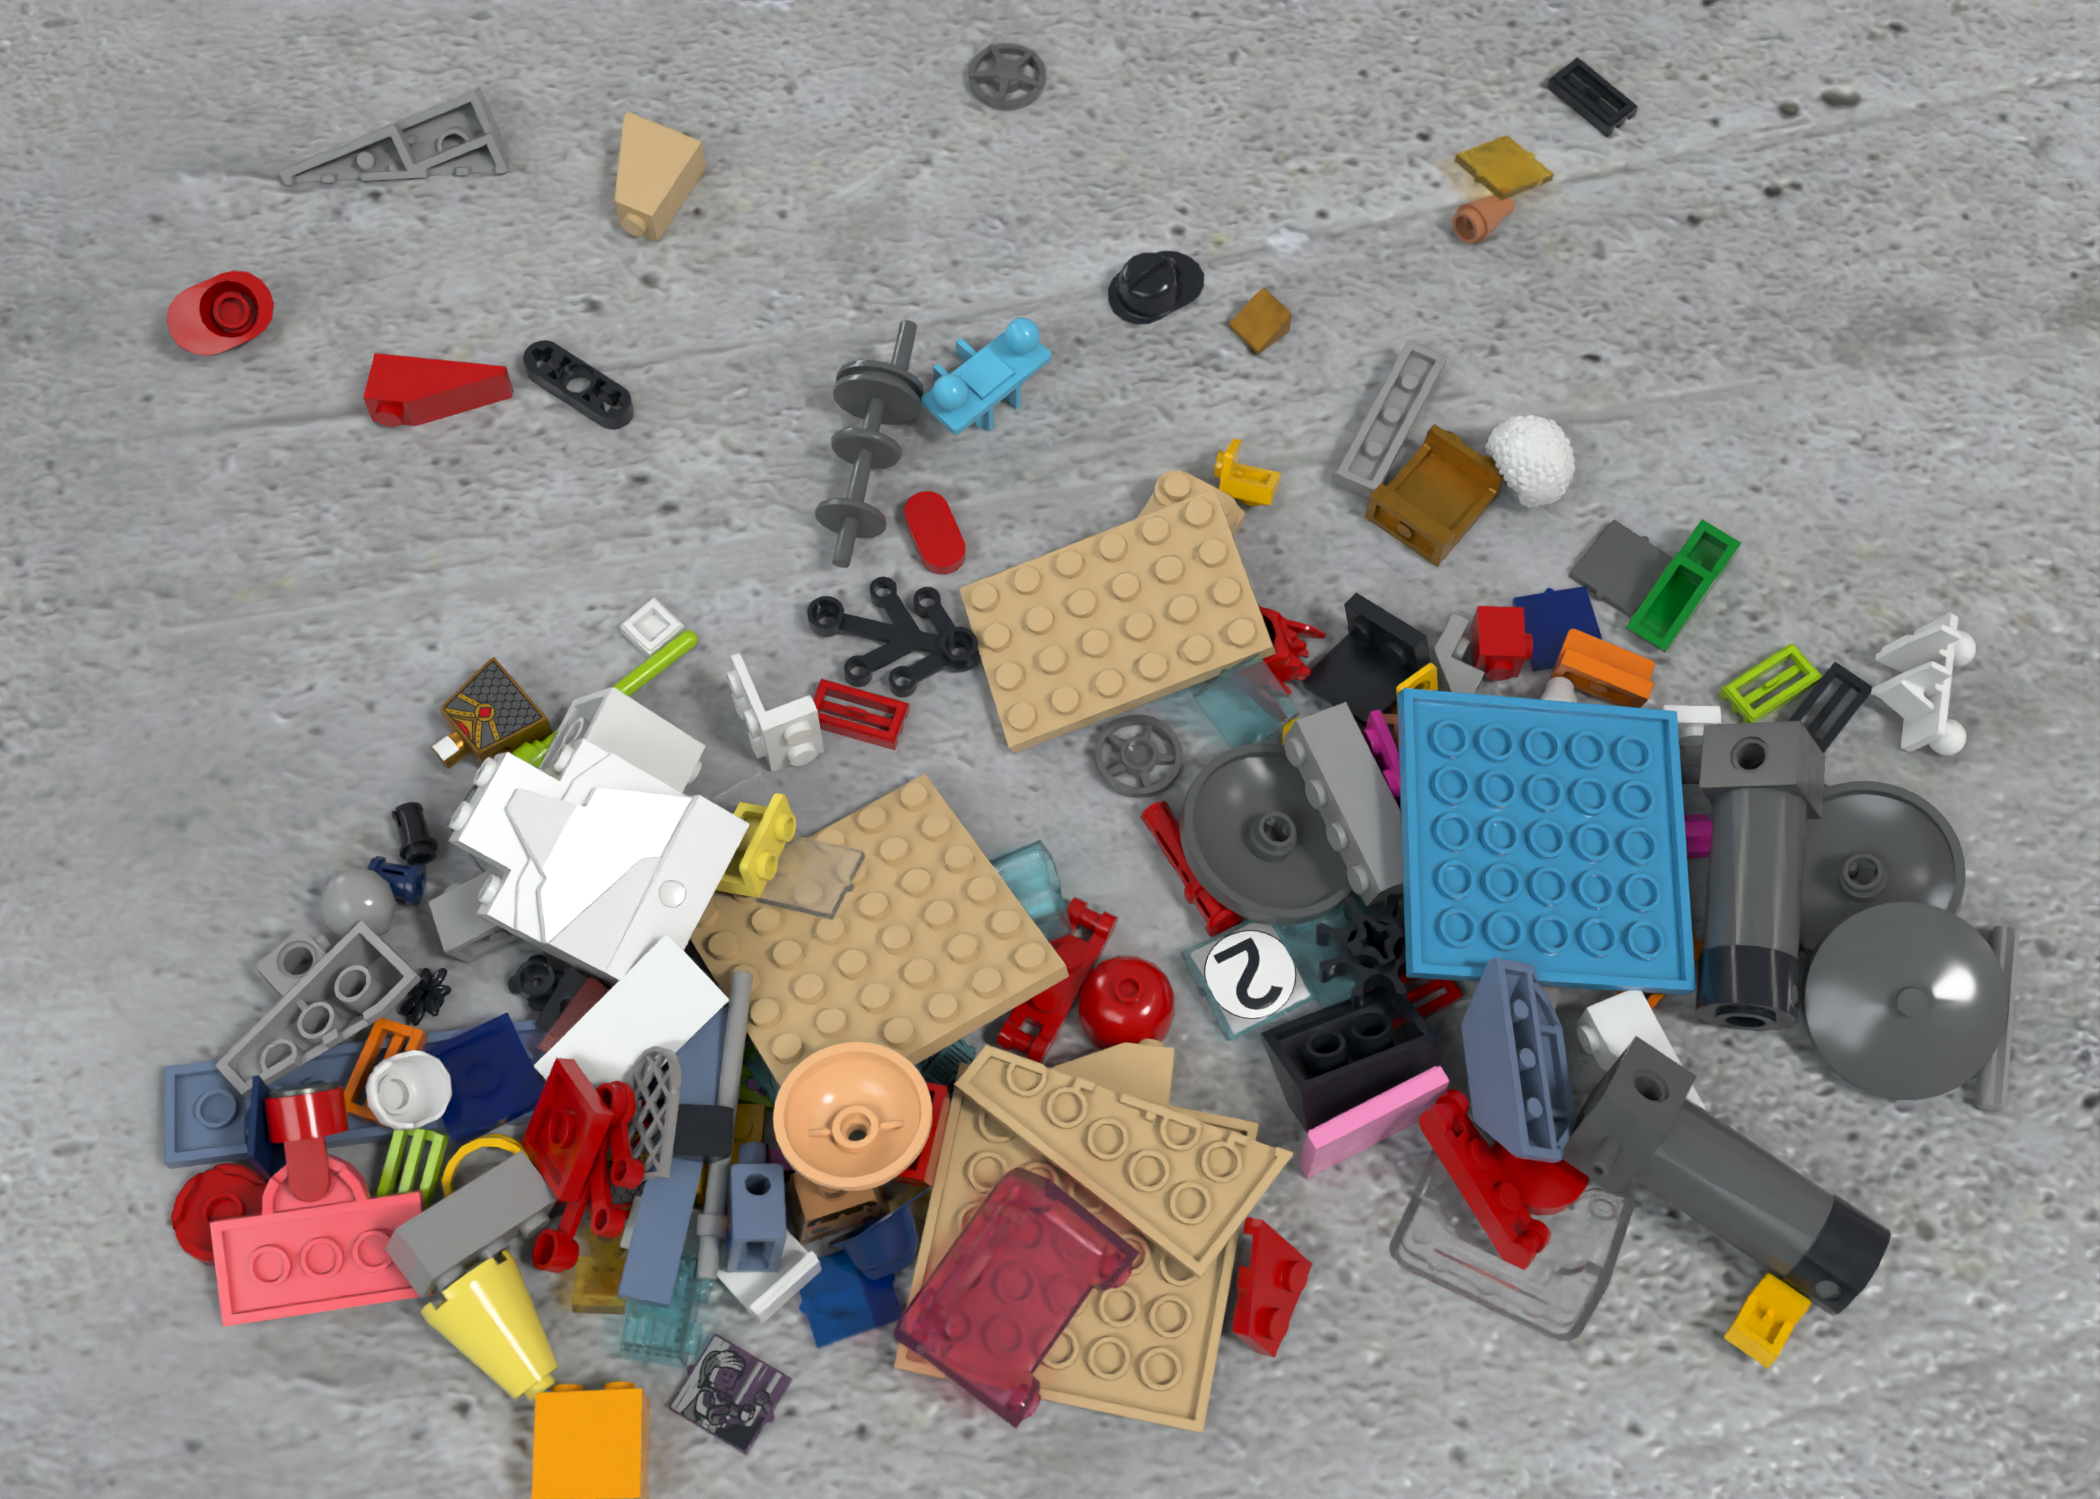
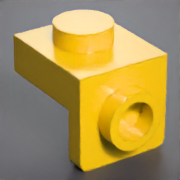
M1233 438L1226 452L1219 451L1215 462L1214 477L1220 478L1219 490L1233 498H1237L1242 504L1248 506H1262L1263 504L1270 506L1279 489L1281 472L1239 464L1242 440Z
M1766 1273L1744 1299L1723 1338L1768 1369L1778 1358L1794 1326L1808 1311L1811 1301L1772 1273Z

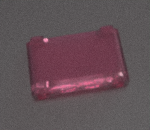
M1020 1167L1014 1168L997 1182L905 1309L894 1329V1338L1007 1424L1017 1429L1021 1421L1028 1419L1036 1411L1041 1400V1395L1039 1394L1040 1381L1033 1375L1035 1370L1092 1289L1106 1291L1110 1288L1116 1289L1122 1286L1131 1275L1132 1263L1140 1252L1049 1178Z

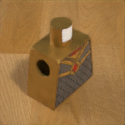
M493 657L442 705L440 712L451 733L431 746V748L447 769L453 767L469 754L481 766L487 757L494 760L496 754L512 753L525 742L530 744L535 740L541 742L553 732L547 717L497 659Z

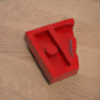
M1246 1217L1243 1234L1253 1235L1250 1266H1239L1237 1283L1239 1297L1235 1306L1232 1332L1258 1354L1275 1358L1281 1341L1287 1334L1289 1321L1300 1294L1307 1284L1312 1263L1264 1220Z

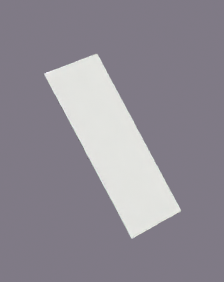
M667 933L623 976L624 982L618 981L534 1067L547 1080L556 1058L574 1059L595 1089L603 1083H611L613 1081L627 1083L628 1075L635 1061L645 1050L656 1046L670 1049L675 1054L729 999ZM665 1059L661 1067L667 1062V1059ZM649 1063L641 1074L643 1078L651 1068Z

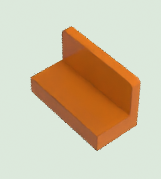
M1572 628L1565 637L1550 678L1565 677L1573 683L1574 688L1617 706L1641 708L1649 699L1654 686L1650 678L1655 662Z

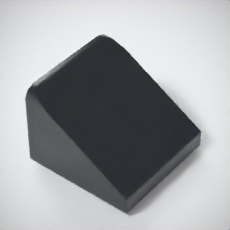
M679 1104L672 1157L705 1164L728 1159L732 1152L733 1108L716 1105Z

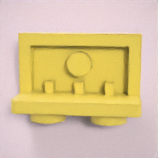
M774 793L768 806L739 802L734 815L750 825L722 876L716 891L760 898L768 880H772L776 874L778 859L786 842L792 840L796 830V817L791 811L785 794Z

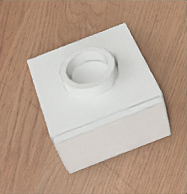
M786 1228V1242L778 1272L726 1273L725 1241L720 1247L717 1277L753 1318L762 1324L822 1269L816 1254L813 1251L808 1253Z

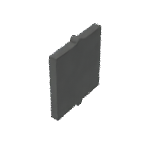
M1614 519L1570 571L1568 577L1595 594L1597 601L1604 600L1631 618L1673 558L1649 543L1647 536L1640 537Z

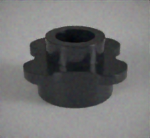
M533 955L518 968L516 975L510 977L508 988L513 995H521L526 999L532 1011H543L548 1000L565 976V973L555 971L545 956ZM537 979L542 980V984L539 987L533 985Z

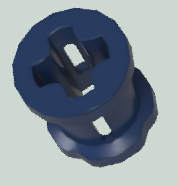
M382 856L372 858L368 870L375 871L389 882L395 898L405 900L406 905L417 906L425 890L427 875L425 865L414 863L410 867L388 863L385 857Z

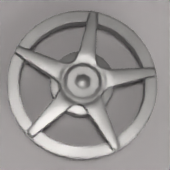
M992 43L973 58L969 67V85L975 97L985 105L1001 110H1014L1031 104L1040 96L1045 86L1046 71L1042 60L1034 50L1014 43L995 45ZM1011 53L1021 57L1011 60L1005 59L1001 54ZM992 56L995 62L992 68L976 72L980 64ZM1029 62H1032L1039 73L1038 82L1024 75L1023 68ZM991 81L993 88L999 91V99L986 94L978 86L977 82ZM1022 86L1032 89L1025 96L1005 100L1007 93L1016 92Z
M1128 715L1121 717L1105 727L1096 743L1095 765L1101 779L1114 791L1129 797L1149 798L1165 791L1174 783L1182 766L1183 751L1177 735L1167 724L1151 716ZM1126 726H1147L1142 736H1134L1126 741L1113 734L1115 731ZM1153 729L1162 733L1169 740L1175 755L1158 753L1156 745L1150 740ZM1106 741L1120 752V762L1109 770L1106 769L1102 757V750ZM1155 765H1174L1172 771L1164 780L1151 786L1149 773L1154 769ZM1128 772L1138 776L1143 787L1128 786L1119 782L1114 777Z

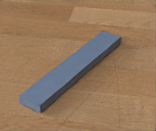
M723 1006L677 1051L676 1056L681 1066L679 1104L717 1106L729 1007ZM659 1128L654 1144L655 1147L663 1136ZM672 1157L669 1178L645 1181L617 1298L669 1309L703 1163ZM654 1164L652 1165L648 1173L658 1172Z

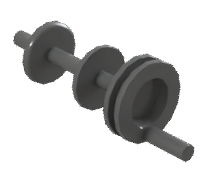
M910 320L900 322L891 364L874 360L852 361L842 365L836 375L837 383L833 388L834 401L846 412L863 419L862 428H844L836 431L831 438L832 450L836 455L846 462L853 464L846 498H830L821 501L815 509L816 520L827 529L838 533L832 564L840 568H848L850 566L856 537L872 538L881 535L886 530L885 516L880 510L864 502L871 469H885L895 466L901 459L902 451L895 440L879 432L880 425L904 424L914 420L921 410V397L924 395L923 384L915 375L908 372L917 331V324Z

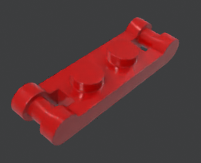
M1077 897L1071 900L1063 920L1050 942L1051 946L1065 963L1069 977L1015 1007L998 1034L995 1042L996 1046L1008 1052L1013 1048L1027 1055V1059L1043 1064L1079 997V992L1087 975L1094 969L1117 925V916L1106 911L1101 915L1087 908L1088 902ZM1079 925L1093 932L1089 942L1074 936ZM1026 1023L1041 1029L1036 1038L1022 1031Z
M1455 1089L1446 1090L1436 1100L1434 1105L1429 1106L1420 1115L1419 1126L1503 1261L1513 1270H1525L1534 1261L1536 1254L1543 1251L1551 1240L1550 1230L1540 1220L1533 1219L1521 1201L1518 1190L1510 1183L1494 1158L1491 1147L1482 1139L1467 1115L1469 1102L1465 1095Z

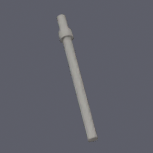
M741 971L733 972L717 1099V1106L730 1107L734 1111L732 1147L753 974ZM731 1156L728 1159L709 1165L704 1214H698L696 1236L701 1237L696 1272L697 1279L717 1280L721 1239H727L728 1217L724 1216Z

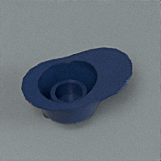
M928 1187L890 1214L863 1224L837 1237L828 1244L829 1247L841 1245L855 1267L870 1280H876L902 1270L913 1260L917 1253L919 1242L910 1205L933 1187Z

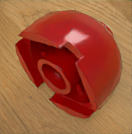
M1118 955L1102 961L1087 975L1079 992V1022L1085 1036L1101 1050L1125 1042L1139 1044L1144 1039L1162 1042L1167 1037L1175 1017V995L1167 975L1153 962L1138 956Z

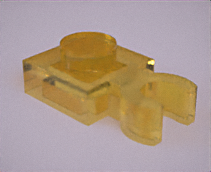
M590 1225L587 1232V1240L593 1257L578 1256L571 1301L573 1313L625 1315L626 1300L617 1298L627 1259L618 1258L626 1250L620 1247L625 1226L620 1235L612 1242L603 1243L599 1241V1236L592 1232Z

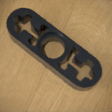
M537 341L525 350L523 355L524 365L528 377L535 384L603 428L615 430L623 428L630 423L634 415V408L630 393L626 388L552 341ZM550 359H552L554 368L544 363L539 367L537 365V362L539 360H541L542 362H548ZM583 377L591 382L589 387L582 392H572L567 389L568 383L574 378ZM603 401L611 406H615L620 402L621 408L619 410L610 408L606 412Z

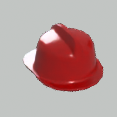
M233 270L191 286L178 294L168 308L167 325L170 336L179 347L192 354L210 356L243 344L265 331L273 318L274 302L270 290L261 279L249 272Z

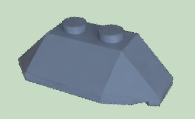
M1496 957L1489 960L1461 1022L1473 1121L1515 1157L1556 1163L1561 1161L1564 1154L1563 1149L1568 1143L1576 1124L1562 1025L1547 994L1537 983L1539 977L1534 966Z

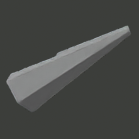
M476 87L280 170L279 174L285 185H293L295 183H334L347 180L371 181L427 178L440 175L464 176L477 173L501 174L509 171V166L498 126L480 87Z

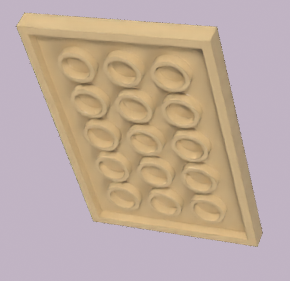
M1215 488L959 588L972 631L977 637L979 654L1007 744L1013 754L1276 654Z

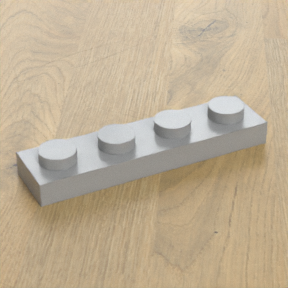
M1407 340L1335 476V484L1370 498V495L1380 483L1384 484L1445 367L1447 356Z

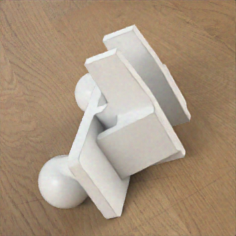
M1950 612L1916 629L1914 635L1907 634L1884 646L1881 652L1876 654V661L1902 672L1873 687L1871 694L1882 699L1904 718L1900 748L1907 752H1912L1929 744L1936 753L1949 756L1962 750L1966 743L1967 735L1964 727L1956 720L1947 719L1953 667L1964 666L1974 658L1976 643L1971 635L1957 630L1958 616Z

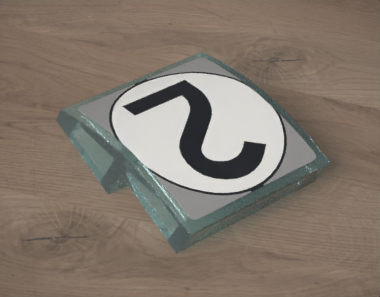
M1247 919L1180 952L1200 996L1206 997L1226 1041H1233L1316 999L1299 962L1277 925Z

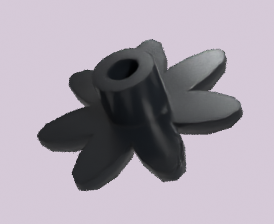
M424 968L420 973L422 979L419 981V985H415L407 993L411 998L403 1004L400 1014L403 1016L411 1014L412 1025L417 1026L420 1024L426 1011L433 1017L439 1014V1009L444 1003V997L452 990L448 985H441L447 975V969L440 968L432 975L430 969Z

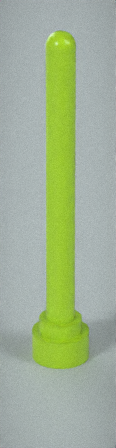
M692 630L682 632L612 687L630 697L696 646L698 642L697 634ZM558 729L541 742L535 740L531 744L528 742L523 743L511 754L538 769Z

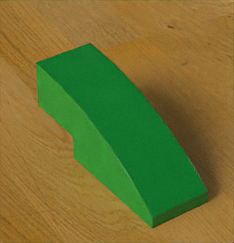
M1701 519L1684 546L1675 554L1636 611L1626 629L1665 653L1739 551L1741 542Z

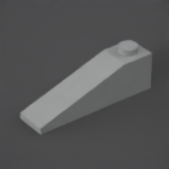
M361 920L215 1064V1067L241 1095L248 1098L252 1093L253 1076H260L267 1086L384 1017L422 978L393 948Z

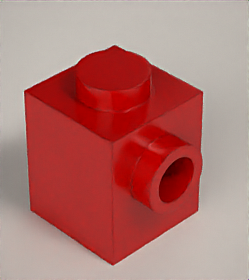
M1477 606L1470 626L1472 667L1485 672L1484 676L1493 681H1503L1511 677L1518 678L1524 661L1531 660L1533 651L1532 634L1525 633L1524 607Z

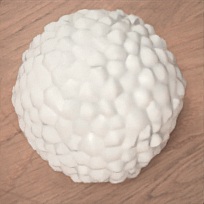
M1533 415L1509 417L1493 429L1485 445L1487 455L1489 457L1493 456V459L1496 461L1495 467L1500 469L1499 474L1504 475L1507 486L1512 487L1519 494V501L1523 506L1536 508L1558 501L1565 494L1566 488H1568L1573 478V473L1575 472L1573 447L1570 446V440L1565 437L1562 427L1558 426L1555 420H1548Z

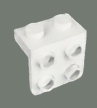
M738 652L730 655L733 670L727 672L726 676L733 692L731 694L732 701L740 720L745 719L749 733H747L756 758L766 757L771 771L774 772L790 765H805L814 760L817 755L824 753L818 711L811 695L765 712L741 654Z

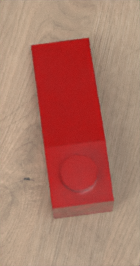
M374 353L363 399L373 422H379L388 427L400 425L419 426L510 399L513 396L514 390L506 366Z

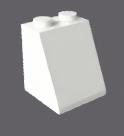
M610 687L573 700L538 769L552 777L554 771L549 769V766L560 746L564 743L569 745L573 740L584 738L605 751L616 754L683 793L686 786L695 780L701 770L702 763L699 759L706 746L621 691Z

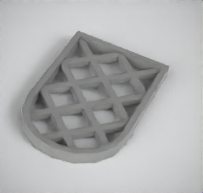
M653 1046L645 1050L637 1058L627 1080V1083L634 1091L636 1103L641 1095H643L646 1101L640 1113L638 1114L636 1110L632 1120L627 1123L629 1142L637 1130L641 1136V1140L635 1149H633L630 1143L631 1157L638 1158L645 1147L649 1153V1157L644 1163V1176L641 1182L670 1177L681 1092V1066L678 1057L670 1049ZM665 1059H667L669 1069L664 1075L660 1067ZM649 1063L651 1068L643 1078L641 1074ZM656 1076L659 1084L651 1095L647 1086L653 1077ZM664 1092L667 1101L659 1111L656 1101ZM651 1111L654 1120L646 1130L643 1121ZM659 1127L663 1136L655 1147L651 1137ZM654 1164L658 1172L647 1173Z

